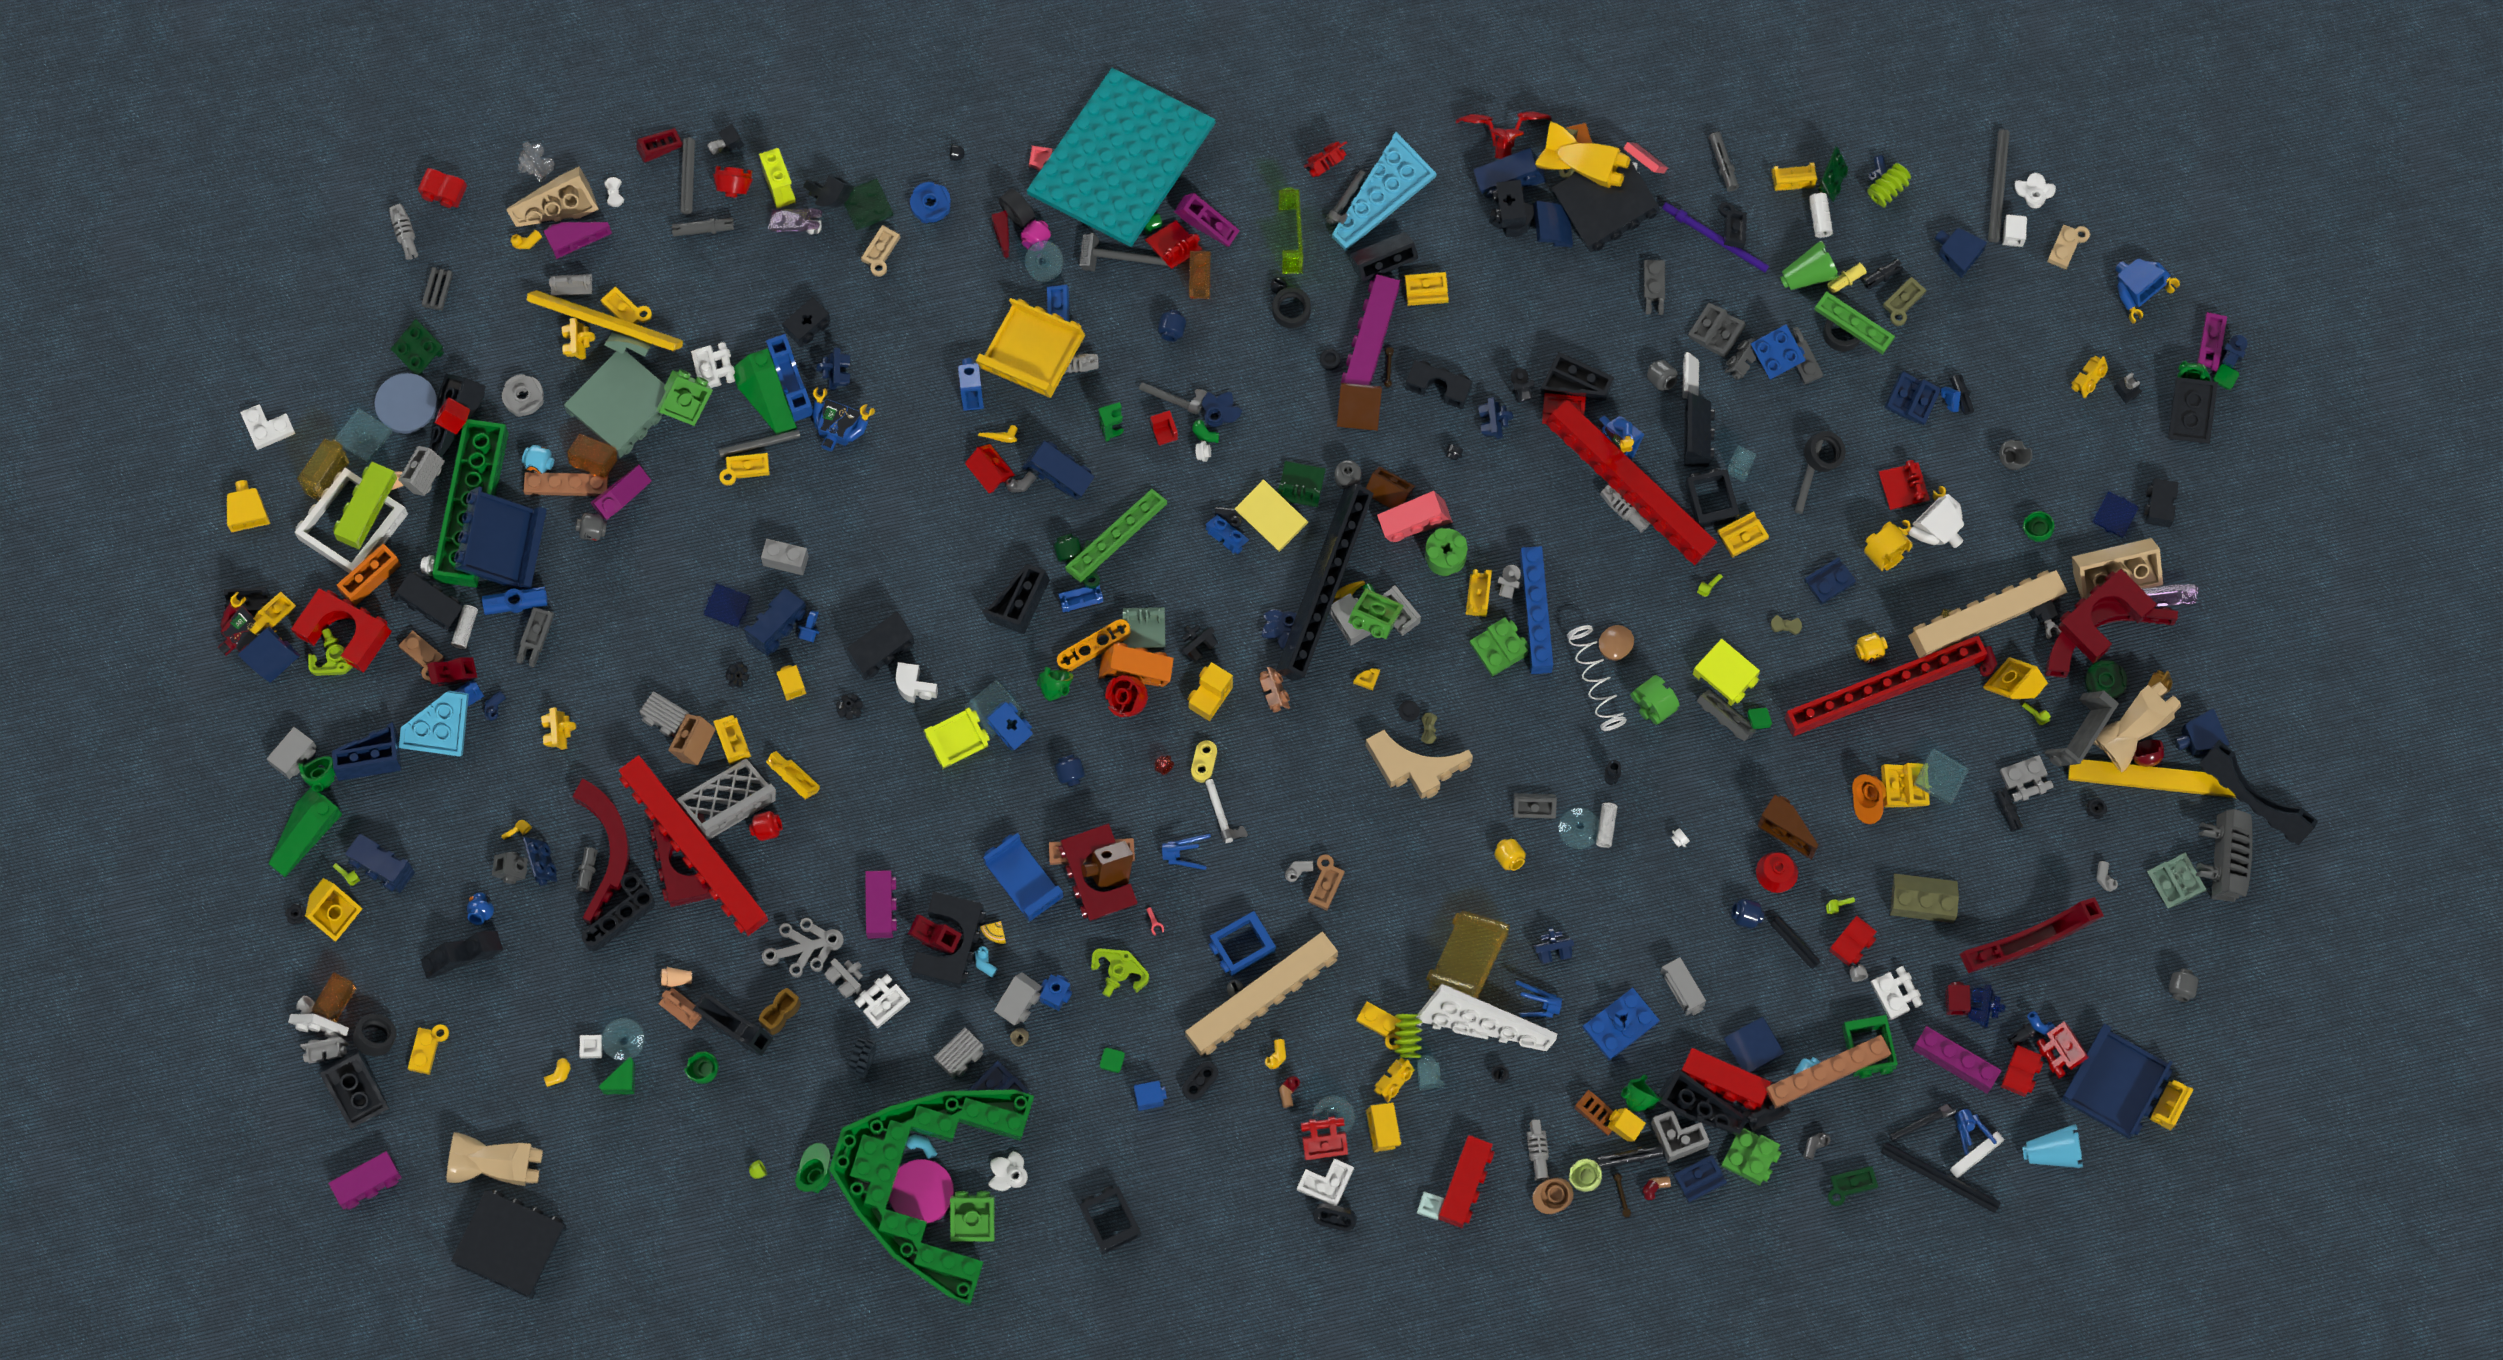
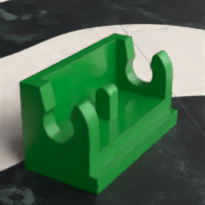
M1120 402L1098 409L1099 424L1106 442L1110 441V438L1119 436L1124 432V429L1117 431L1112 429L1113 425L1123 422Z

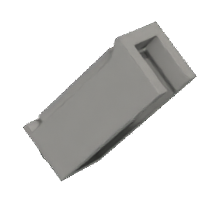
M1679 957L1663 966L1660 973L1664 975L1665 981L1683 1011L1686 1010L1685 1015L1700 1013L1704 1009L1703 1006L1706 1000L1682 959Z

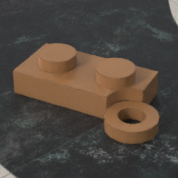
M414 631L399 644V648L423 667L421 674L424 680L431 682L430 677L426 675L428 671L427 664L442 662L445 659L444 656Z
M1322 855L1317 860V867L1321 870V873L1308 899V903L1328 911L1345 871L1333 866L1334 861L1331 856ZM1323 860L1329 861L1327 867L1322 866L1321 862Z

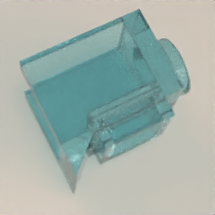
M1738 445L1727 469L1728 474L1745 482L1755 463L1757 454Z
M1433 1056L1421 1057V1060H1417L1419 1089L1444 1088V1082L1440 1079L1439 1062H1436Z

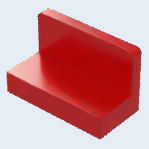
M991 444L978 447L965 462L966 466L988 493H993L1000 483L1013 478L1015 475Z

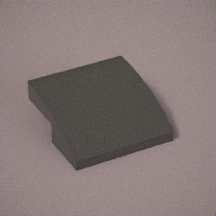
M1708 303L1689 332L1688 337L1708 350L1726 358L1746 327L1744 321L1728 315L1725 309Z

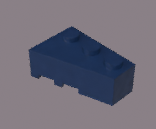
M362 834L358 835L345 853L349 860L347 862L349 865L357 870L359 867L366 871V876L374 881L379 879L383 882L382 886L391 892L396 890L400 893L415 873L407 860L402 859L401 861L394 856L393 852L389 850L387 852L379 844Z

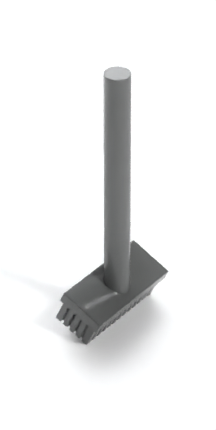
M1094 233L1083 235L1079 266L1084 271L1091 270L1095 272L1097 257L1167 265L1159 256L1098 249L1099 238Z

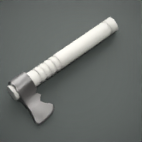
M1213 779L1205 781L1222 831L1223 842L1229 843L1233 839L1247 837L1248 834L1243 826H1240L1238 830L1229 829Z

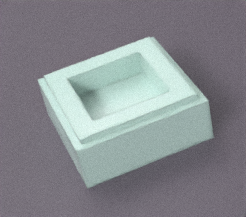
M1423 1192L1417 1214L1438 1220L1444 1198Z

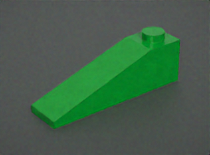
M768 348L747 355L734 366V379L738 390L749 400L750 404L759 412L776 435L796 430L797 427Z
M310 788L295 804L268 864L283 877H286L341 817L342 813L339 808L319 792H314Z

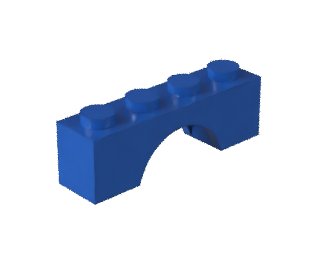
M786 334L766 340L794 422L813 416L812 405L798 372Z

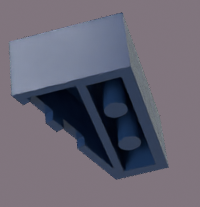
M1531 148L1474 169L1481 193L1485 197H1492V190H1495L1496 182L1521 180L1522 188L1547 182L1544 170L1535 165L1538 159Z
M1043 441L1034 448L1022 468L1026 471L1031 468L1039 473L1038 478L1043 481L1047 478L1055 484V488L1076 500L1079 499L1095 476L1091 474V470L1087 467L1079 466L1075 463L1072 456L1058 451V447L1055 444Z
M786 588L768 604L769 608L764 614L759 613L756 616L758 621L752 627L747 625L744 628L748 643L766 656L778 649L780 640L784 636L787 637L793 629V624L797 620L800 621L806 614L805 602Z
M393 722L378 732L373 731L369 733V736L359 741L354 740L332 751L333 769L338 781L402 770L398 733Z

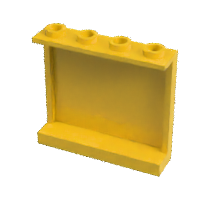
M1010 298L1009 301L1012 306L987 352L985 355L979 354L976 362L985 371L1051 398L1085 334L1081 329V325L1077 322H1067L1058 314L1053 313V315H1050L1039 306L1034 308L1022 299L1015 300Z

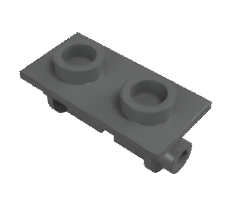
M1755 338L1744 340L1737 348L1739 351L1728 360L1726 364L1728 367L1724 373L1732 372V376L1736 380L1744 377L1750 368V365L1745 361L1747 360L1752 364L1757 358L1751 346V343L1756 340Z

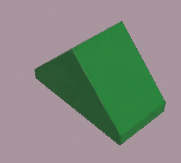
M631 1057L598 1086L603 1094H634L635 1063Z

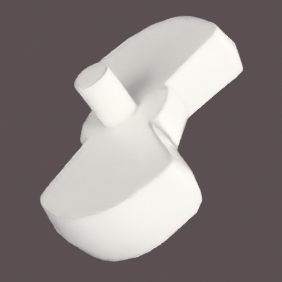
M611 177L604 184L609 194L607 203L612 207H618L624 202V198L619 195L618 190L621 180Z

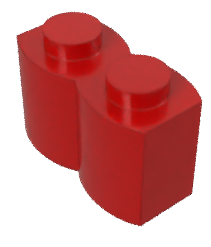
M427 168L418 191L424 200L433 202V200L440 201L442 206L451 208L459 206L467 185L464 180Z
M1856 916L1834 942L1829 952L1848 967L1852 963L1856 965L1863 957L1861 951L1865 947L1869 949L1876 941L1874 935L1877 931Z
M2017 1045L2002 1081L2001 1088L2023 1097L2026 1096L2027 1092L2032 1093L2036 1083L2033 1080L2034 1074H2039L2043 1062L2040 1061L2042 1055Z

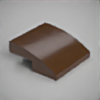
M1341 383L1337 427L1378 431L1382 387Z

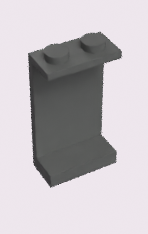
M2105 691L2082 694L2079 701L2091 711L2067 748L2045 751L2044 754L2050 758L2049 761L2052 764L2066 766L2082 762L2119 704Z

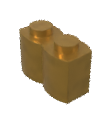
M788 988L780 991L775 997L773 1004L767 1006L760 1014L759 1022L761 1026L771 1035L780 1032L786 1020L798 1012L801 1005L799 997Z

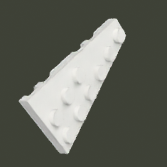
M1441 984L1418 1013L1420 1015L1416 1017L1421 1019L1422 1023L1433 1025L1434 1029L1440 1030L1441 1027L1453 1029L1454 1033L1483 1039H1488V1036L1500 1038L1499 1042L1507 1043L1508 1040L1519 1042L1522 1047L1547 1051L1557 1038V1033L1443 984Z

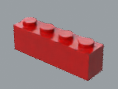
M1694 1048L1691 1049L1682 1069L1683 1073L1710 1092L1720 1093L1731 1102L1736 1100L1743 1103V1106L1749 1110H1761L1768 1094L1766 1088L1771 1085V1082Z
M1468 1135L1438 1220L1463 1228L1464 1223L1469 1224L1473 1213L1469 1209L1472 1203L1476 1204L1480 1191H1477L1479 1182L1483 1184L1487 1175V1171L1484 1168L1486 1163L1491 1164L1495 1151L1491 1150L1493 1144Z

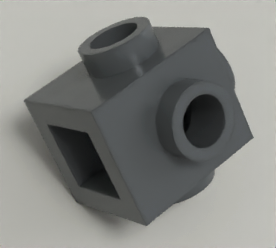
M517 852L494 855L492 876L503 879V882L508 884H515L516 881L524 880L527 873L528 859L520 857V854Z

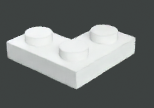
M260 404L240 412L257 450L295 434L287 414L267 421Z
M290 1014L288 1023L296 1025L295 1029L308 1032V1029L315 1032L323 1031L326 1037L347 1036L349 1029L316 1014Z
M1334 1159L1326 1178L1306 1169L1297 1187V1191L1324 1203L1337 1206L1354 1167Z

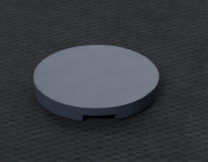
M411 373L398 374L389 378L380 386L375 397V411L380 421L391 431L402 434L421 430L422 427L434 418L438 406L437 396L432 385L423 377Z

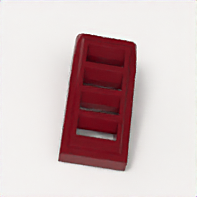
M673 128L637 139L636 148L643 162H648L682 147L683 143L676 129ZM667 137H671L673 143L670 144Z
M1005 210L992 214L991 219L1003 257L1007 258L1009 257L1008 213Z

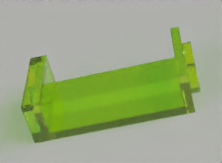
M1287 187L1279 190L1278 209H1295L1297 250H1282V274L1303 273L1299 189Z

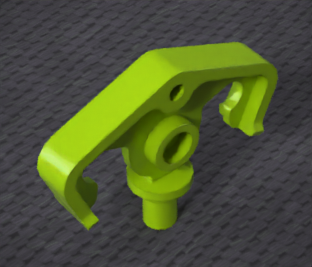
M329 628L324 629L322 634L325 638L323 645L325 648H328L326 650L327 663L322 667H316V656L308 654L309 670L316 676L344 675L352 668L341 657L345 648L337 644L339 640L333 637Z
M1096 949L1093 952L1091 970L1099 968V959L1101 957H1105L1110 962L1108 969L1110 978L1105 979L1106 987L1102 993L1104 996L1110 997L1113 990L1120 987L1118 982L1124 981L1130 973L1141 976L1140 981L1134 982L1133 985L1136 993L1149 982L1148 972L1129 951Z

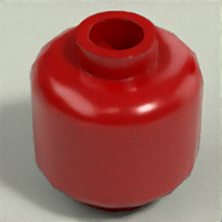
M772 811L754 815L752 824L749 825L750 833L752 836H756L759 841L777 838L780 831H782V821L779 815H775Z

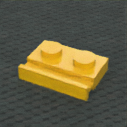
M1446 272L1405 275L1408 306L1448 303Z
M1755 512L1732 522L1717 532L1732 558L1769 538L1761 522L1755 516Z

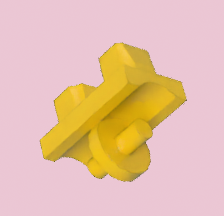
M576 318L570 319V324L562 326L563 337L566 339L570 338L571 343L563 344V354L567 357L576 356L580 360L586 359V348L590 347L589 342L595 340V334L589 332V327L585 326V324L577 322Z
M550 708V713L541 716L543 727L551 728V733L543 736V744L547 747H557L561 750L567 749V738L571 737L570 731L576 729V723L570 722L569 716H565V712L557 711V708Z

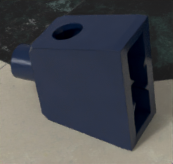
M1957 228L1951 236L1945 231L1940 230L1935 237V240L1943 245L1940 249L1939 257L1960 278L1966 274L1987 245L1986 241L1960 228Z
M2214 709L2186 723L2181 729L2183 736L2174 739L2178 750L2189 747L2192 756L2205 755L2218 740L2227 747L2230 745Z

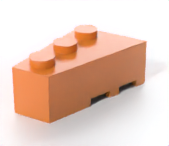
M1116 643L1102 654L1098 678L1105 679V675L1116 677L1130 675L1137 677L1146 685L1164 687L1170 682L1174 658L1168 657L1166 653H1151L1145 648L1134 649L1129 648L1127 644Z

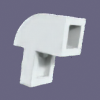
M898 662L896 683L900 695L905 700L915 703L916 695L925 700L937 698V684L919 682V665Z

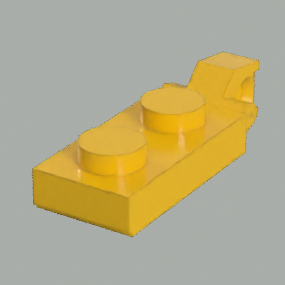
M282 592L278 593L255 615L253 619L256 622L250 628V631L257 635L263 628L266 629L270 626L272 629L296 605Z
M777 751L770 754L766 763L785 782L793 787L800 796L807 799L818 793L820 786L792 760L787 761Z

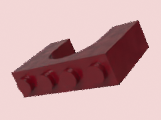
M2122 569L2116 573L2112 571L2104 579L2106 582L2102 586L2098 584L2090 591L2091 596L2087 599L2083 597L2076 603V609L2073 612L2067 611L2060 618L2061 623L2058 628L2093 664L2112 645L2092 622L2091 611L2096 605L2105 602L2117 604L2138 624L2156 606V603Z
M698 813L697 818L701 823H704L706 821L705 815ZM653 821L654 829H650L653 842L657 841L658 848L654 849L656 860L661 861L662 868L658 869L660 880L665 881L666 888L662 889L665 902L669 901L670 906L674 907L711 899L712 897L708 893L710 888L706 883L702 885L695 875H682L673 869L671 857L674 849L669 843L672 840L668 835L663 836L657 828L659 824L657 821Z
M1109 823L1060 841L1061 846H1058L1061 858L1066 857L1068 866H1065L1069 879L1073 877L1075 886L1072 888L1076 899H1081L1083 906L1079 908L1083 919L1087 918L1088 922L1138 904L1131 883L1111 891L1100 892L1089 887L1084 881L1081 870L1084 860L1095 850L1116 844Z

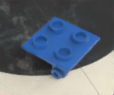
M1787 324L1751 343L1769 379L1806 361L1803 355L1805 354L1803 348L1798 346Z

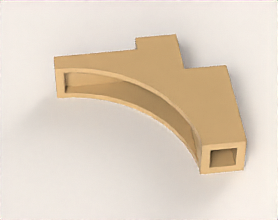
M1385 730L1366 739L1365 745L1390 788L1395 785L1399 787L1405 784L1409 778L1421 799L1426 796L1427 798L1435 796L1440 789L1439 780L1445 781L1449 779L1452 773L1457 770L1460 772L1466 770L1471 766L1470 763H1472L1473 759L1469 750L1447 757L1422 756L1398 745Z

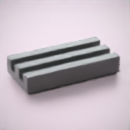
M432 267L422 301L423 307L443 311L453 276L452 271L448 270L446 272L444 269L437 270ZM436 275H438L431 302L428 303ZM443 276H445L446 279L439 304L435 305Z

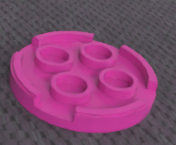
M923 1159L913 1160L899 1168L889 1200L896 1213L926 1221L928 1224L941 1219L950 1209L951 1195H954L953 1182L948 1172L938 1163Z

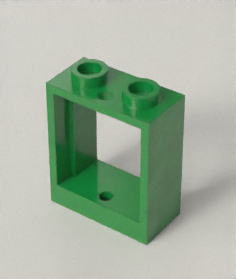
M1887 1015L1844 1022L1842 1030L1847 1050L1854 1047L1851 1034L1880 1029L1882 1037L1891 1052V1055L1887 1057V1063L1862 1068L1852 1073L1853 1077L1867 1078L1872 1076V1073L1880 1072L1881 1075L1889 1074L1897 1067L1898 1063Z

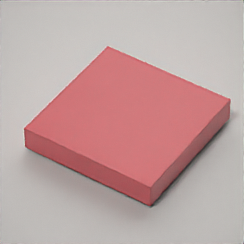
M1627 142L1624 146V150L1654 173H1665L1668 169L1667 166L1637 143Z

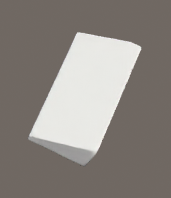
M1687 352L1683 359V398H1687L1688 393L1698 396L1699 360Z

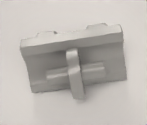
M1508 565L1503 570V577H1499L1498 583L1502 584L1499 596L1512 599L1514 589H1519L1520 587L1518 580L1521 572L1517 566Z
M834 958L830 962L831 967L824 974L825 977L832 984L840 977L845 981L838 988V991L845 998L851 996L854 992L858 995L862 991L861 985L852 976L854 975L858 980L862 978L863 975L859 972L862 965L859 962L852 964L848 960L844 963L848 968L846 970Z

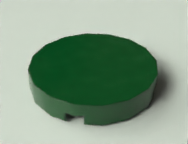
M2111 660L2095 662L2085 675V687L2088 693L2105 691L2114 700L2124 693L2127 686V675L2124 669Z

